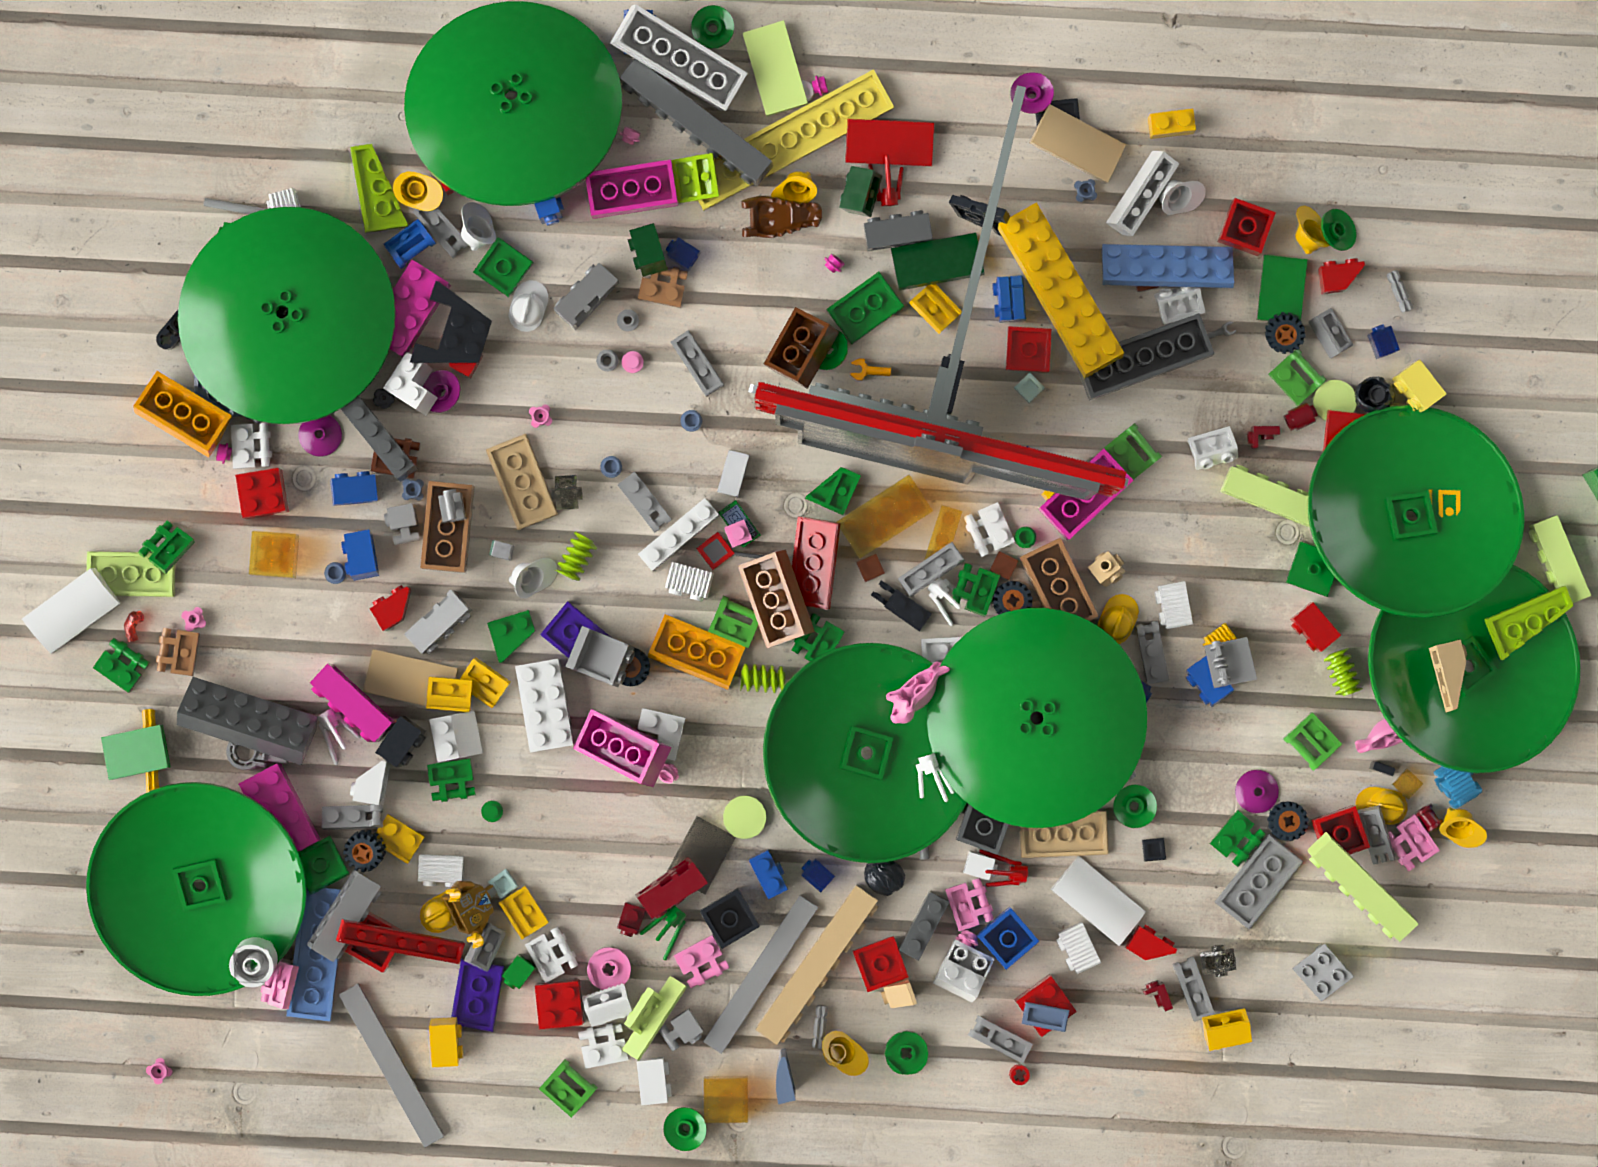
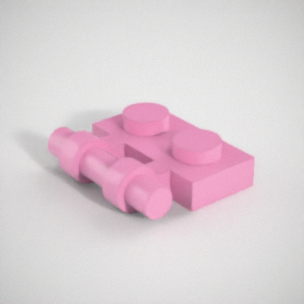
M1415 814L1396 826L1400 832L1398 836L1395 837L1391 830L1388 831L1392 848L1399 857L1398 861L1408 871L1415 868L1411 861L1414 857H1417L1420 863H1423L1440 851ZM1404 840L1411 848V851L1408 853L1400 845Z
M980 878L972 880L975 889L969 891L966 883L945 889L958 931L980 925L977 916L982 914L985 922L994 920L991 912L993 908L988 903L985 894L987 890L985 885H982ZM977 896L980 908L974 909L971 897Z
M713 935L674 955L683 975L690 971L694 975L693 978L687 980L690 988L696 985L701 986L705 984L706 980L715 975L718 977L723 974V971L729 969L726 960L718 964L715 959L721 956L722 952ZM709 962L712 968L700 973L698 967Z
M279 961L272 976L265 982V985H262L261 1001L289 1010L299 966Z

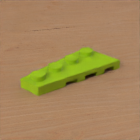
M366 144L350 147L365 234L407 227L408 223L386 178L373 145Z
M1566 586L1556 588L1484 619L1500 660L1507 658L1510 653L1520 648L1527 640L1537 635L1549 623L1554 622L1574 606Z

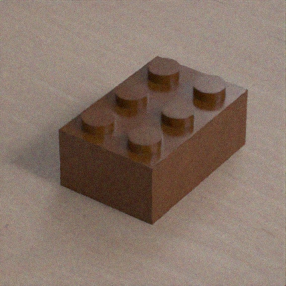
M795 307L763 364L773 372L808 389L839 331L830 324Z

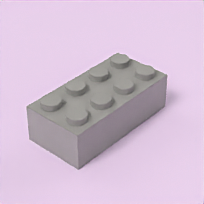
M353 870L307 945L332 962L335 959L339 960L346 949L343 947L345 943L336 941L341 920L363 922L369 913L368 906L371 902L375 903L379 898L381 886Z

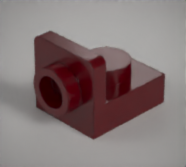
M1252 426L1251 431L1247 433V442L1251 444V449L1258 448V436H1261V440H1274V436L1280 435V426Z
M625 902L617 925V929L621 930L620 934L633 937V934L638 935L646 911L645 908Z
M1158 980L1145 984L1146 988L1142 989L1144 995L1157 991V995H1154L1158 1008L1163 1007L1165 1012L1173 1009L1163 982L1158 983Z

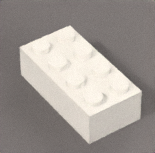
M560 659L515 666L530 753L575 745Z

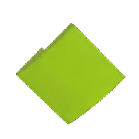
M713 153L671 160L678 203L720 197Z

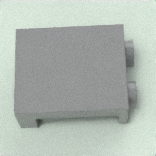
M582 626L566 667L609 685L619 687L625 680L627 665L634 658L635 653L633 650L635 647Z

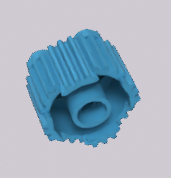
M1441 766L1434 771V775L1437 776L1434 781L1441 793L1444 792L1451 799L1449 804L1454 809L1461 807L1482 793V788L1478 782H1474L1471 777L1474 773L1460 772Z

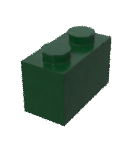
M851 166L846 176V185L840 197L839 208L848 213L871 217L883 176L874 170Z
M652 223L629 230L631 238L627 240L630 251L636 252L637 257H633L636 270L641 269L643 277L668 270L655 224Z

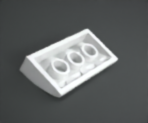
M90 568L22 618V620L38 641L52 654L118 606L120 601L98 570Z
M1080 856L1073 861L1051 888L1053 892L1118 946L1127 938L1146 912Z

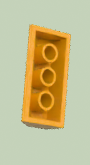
M156 371L133 405L135 414L208 458L221 441L232 415L159 371Z

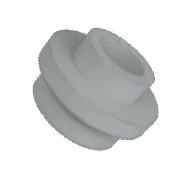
M623 310L617 317V324L623 331H633L639 324L638 315L632 310ZM625 317H631L632 322L630 324H625Z
M603 350L598 354L596 362L601 370L609 372L617 367L618 357L612 350ZM605 357L612 359L609 365L604 364L603 360Z

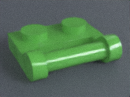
M1295 349L1293 353L1287 356L1268 374L1296 406H1299L1327 380L1323 375L1320 376L1307 362L1299 349ZM1293 360L1314 381L1312 385L1309 386L1290 365Z
M1135 423L1104 447L1133 480L1162 457L1159 452H1155L1138 431L1139 427ZM1129 435L1134 438L1149 457L1146 462L1143 461L1126 440Z
M723 595L708 632L749 648L758 627V622L754 610L732 602ZM727 608L753 619L752 624L743 623L724 615L723 612Z
M1313 712L1306 716L1283 738L1287 744L1290 743L1300 753L1313 771L1342 745ZM1299 733L1320 753L1317 758L1296 738Z
M564 1059L541 1085L539 1090L572 1118L598 1087L595 1084L591 1085L569 1065V1061ZM562 1072L566 1073L586 1092L581 1096L559 1075Z

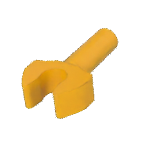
M862 358L851 362V365L862 367L861 373H850V376L858 381H863V378L867 375L889 377L891 375V368L868 366L865 363V359Z

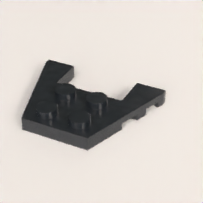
M952 195L949 204L957 216L983 227L988 204L971 200L964 195H960V197ZM997 207L992 226L995 234L1001 237L1002 235L998 230V221L1005 224L1008 223L1010 215L1006 209Z
M435 281L429 300L451 307L438 350L415 343L410 363H479L492 320L439 281Z

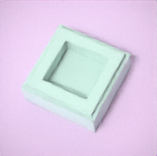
M1029 373L1014 389L1030 403L1045 387Z
M507 869L488 881L489 884L495 887L500 899L519 886Z

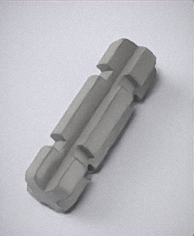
M1395 270L1388 273L1387 278L1389 283H1392L1391 288L1397 302L1400 303L1399 308L1401 312L1404 313L1411 310L1413 306L1411 301H1408L1409 296L1403 281H1400L1401 276L1399 272Z
M817 1005L816 1007L817 1017H815L813 1033L815 1038H813L812 1047L822 1049V1041L826 1032L827 1019L825 1017L828 1014V1007L824 1005Z

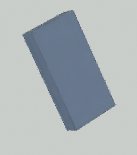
M1025 1002L1022 1024L1065 1032L1069 1010Z

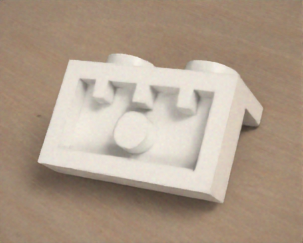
M1199 287L1164 288L1159 293L1154 294L1164 325L1198 313H1206Z
M1230 426L1188 438L1196 470L1209 469L1214 465L1230 463L1238 458V447Z

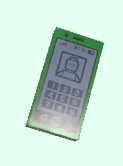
M736 500L718 512L727 526L745 520L752 540L741 544L743 548L761 536Z

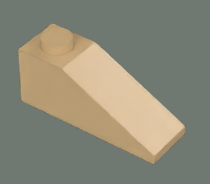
M1461 640L1429 648L1446 712L1458 708L1466 666L1465 657L1467 656L1466 648L1462 645Z
M908 978L884 986L885 991L881 992L884 1004H889L890 1008L917 1004Z

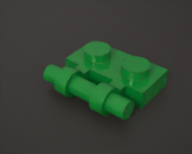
M168 520L162 526L159 525L155 529L156 533L149 540L146 539L142 543L143 547L138 551V554L143 558L149 552L153 553L148 558L149 562L165 574L195 543L192 537L178 527L172 533L169 532L173 524ZM164 538L165 541L157 547L156 544Z
M965 563L963 569L959 571V581L956 588H953L951 595L958 604H960L961 599L967 601L965 610L985 617L1000 575L983 568H979L977 574L974 575L971 573L973 566ZM967 581L973 583L970 593L964 591Z
M815 613L810 617L814 631L818 633L813 644L811 645L806 642L810 636L808 634L794 640L795 644L791 649L796 654H799L802 648L808 650L804 657L808 661H812L816 657L835 649L845 631L828 621L825 622L822 628L816 624L821 617Z
M113 638L109 645L115 648L114 653L111 654L105 650L93 666V669L130 693L142 676L135 669L138 665L146 669L150 662L144 659V655L141 653H136L128 648V644L124 641L120 642ZM122 654L132 660L129 665L119 659Z
M471 758L427 765L430 786L439 785V792L431 793L432 801L441 800V802H448V799L461 798L462 800L468 799V796L476 795L475 787L466 788L465 782L474 780ZM458 783L459 789L447 791L446 784Z
M1236 810L1209 844L1226 858L1231 852L1236 854L1237 856L1233 859L1232 863L1239 867L1243 861L1246 862L1249 859L1248 855L1256 846L1259 847L1266 833L1259 829L1253 835L1249 830L1255 824L1240 811ZM1245 836L1249 841L1241 850L1237 845Z

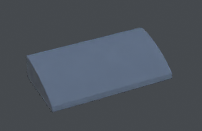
M786 1048L781 1049L777 1062L776 1093L778 1105L796 1100V1090Z

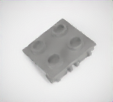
M1247 637L1225 642L1214 641L1212 644L1204 646L1214 688L1257 680Z
M1322 943L1316 947L1312 954L1292 968L1321 1002L1354 977L1330 948Z

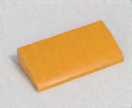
M665 614L649 650L648 658L728 690L745 647Z

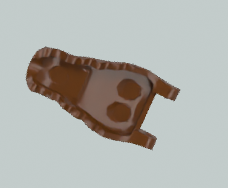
M755 196L741 201L742 208L750 209V226L742 228L743 237H782L785 233L792 234L795 231H800L803 227H819L822 220V208L816 202L803 203L772 196Z

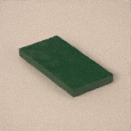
M976 232L891 248L899 291L970 278L978 247ZM982 267V271H981V275H980V276L984 275V273H985V272H984V267Z

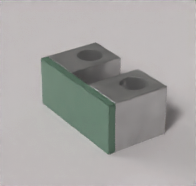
M492 540L489 555L511 561L514 546Z

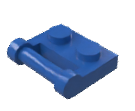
M417 219L383 245L400 269L406 266L405 263L427 247L434 246L436 242L420 220Z

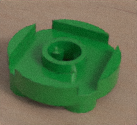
M907 1030L898 1032L888 1040L885 1047L886 1062L898 1074H916L927 1063V1044L915 1032ZM911 1048L912 1050L910 1053L912 1057L908 1058L906 1056L905 1058H902L901 1049Z

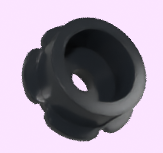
M379 388L374 392L375 398H373L376 406L386 409L394 403L395 396L385 389Z

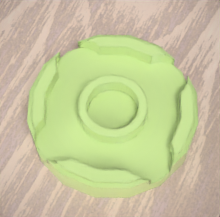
M1330 380L1323 383L1316 390L1313 397V406L1318 416L1326 421L1327 410L1354 413L1357 406L1354 389L1348 383L1341 380Z
M748 795L738 796L732 799L725 807L723 813L724 825L727 831L734 837L740 839L752 838L758 835L764 828L766 810L756 798Z

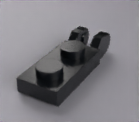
M881 580L879 582L880 587L890 592L892 596L888 601L874 591L871 596L885 605L884 607L920 632L932 613Z

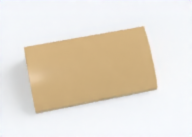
M1049 105L1029 142L1033 146L1104 183L1109 182L1126 145L1052 105Z

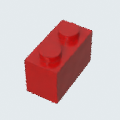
M1314 602L1307 604L1290 619L1293 622L1291 627L1298 635L1302 633L1307 639L1305 643L1313 652L1315 650L1318 653L1322 652L1341 636Z

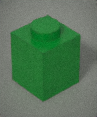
M518 954L502 975L505 978L504 983L512 989H515V987L520 989L536 966Z

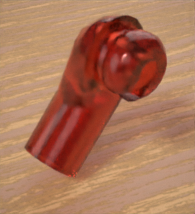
M132 611L124 622L128 643L138 641L136 626L144 621V615L141 611Z

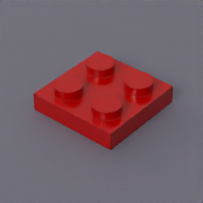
M1008 326L1005 370L1049 373L1052 329Z
M894 936L853 950L867 992L909 977Z

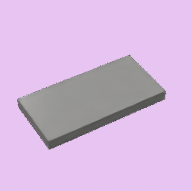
M1268 834L1215 900V903L1250 930L1303 863V860Z

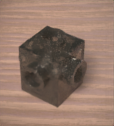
M577 475L555 476V488H551L552 501H556L557 510L579 509V500H583L582 487H578Z
M1214 945L1211 946L1212 950L1200 952L1203 974H1215V977L1228 976L1229 971L1237 970L1234 948Z

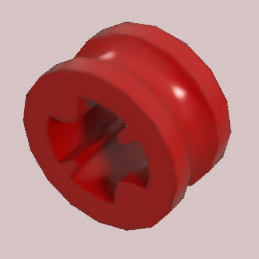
M1018 1064L1010 1069L1009 1076L1016 1085H1024L1028 1082L1030 1073L1025 1066ZM1018 1069L1021 1072L1025 1071V1074H1023L1024 1079L1020 1081L1018 1078L1014 1079Z

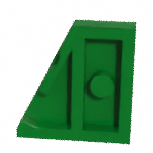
M840 467L806 495L805 499L843 516L861 475Z
M529 610L487 623L499 663L504 662L510 654L536 631Z

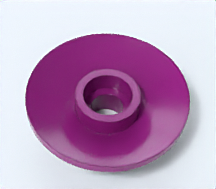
M1025 73L1019 76L1011 86L1010 96L1012 103L1017 85L1026 87L1021 111L1024 113L1035 114L1044 111L1051 104L1054 97L1052 83L1046 76L1040 73ZM1030 94L1036 95V97L1033 99L1029 98L1028 96Z
M446 370L432 372L422 386L437 397V400L430 409V411L435 413L450 410L460 397L461 387L458 378ZM446 390L444 396H441L442 392Z
M329 415L318 420L302 423L299 428L298 438L302 448L307 453L323 457L332 454L339 447L342 440V430L337 420ZM318 430L323 432L321 438H316L315 436Z
M1248 771L1236 783V800L1248 812H1266L1275 805L1278 799V784L1274 777L1265 771ZM1259 787L1262 793L1256 796L1254 790Z

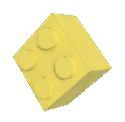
M1420 359L1392 378L1394 381L1393 387L1399 394H1404L1407 398L1406 404L1415 408L1413 411L1417 409L1419 412H1422L1446 395V392Z

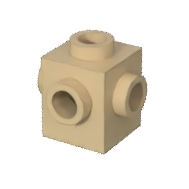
M1109 551L1099 554L1095 558V562L1088 567L1104 587L1120 581L1123 577L1122 574L1126 572L1122 566L1125 563L1117 553L1113 555Z

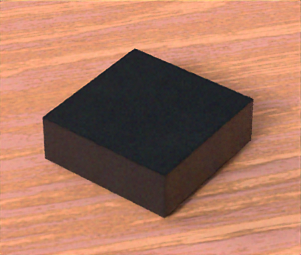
M1377 761L1371 762L1369 767L1371 770L1388 776H1393L1396 770L1394 767Z
M1164 838L1142 840L1144 862L1166 860Z

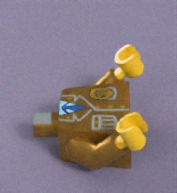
M456 881L450 889L445 890L446 894L442 898L459 932L471 934V936L467 937V941L469 943L473 942L472 948L475 949L484 944L482 933L489 920V916L494 911L490 900L497 896V891L491 884L483 888L482 885L472 881Z

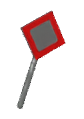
M719 532L696 548L712 570L732 555L755 559L766 556L733 551Z

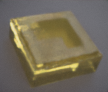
M1405 769L1391 785L1409 800L1423 783L1410 770Z

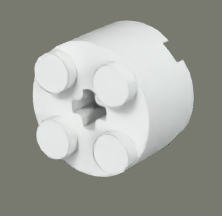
M259 937L245 939L240 942L230 959L229 968L231 975L243 986H261L269 980L277 966V952L269 940Z

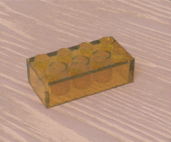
M907 475L837 522L841 523V533L860 560L932 513L933 510L911 476Z

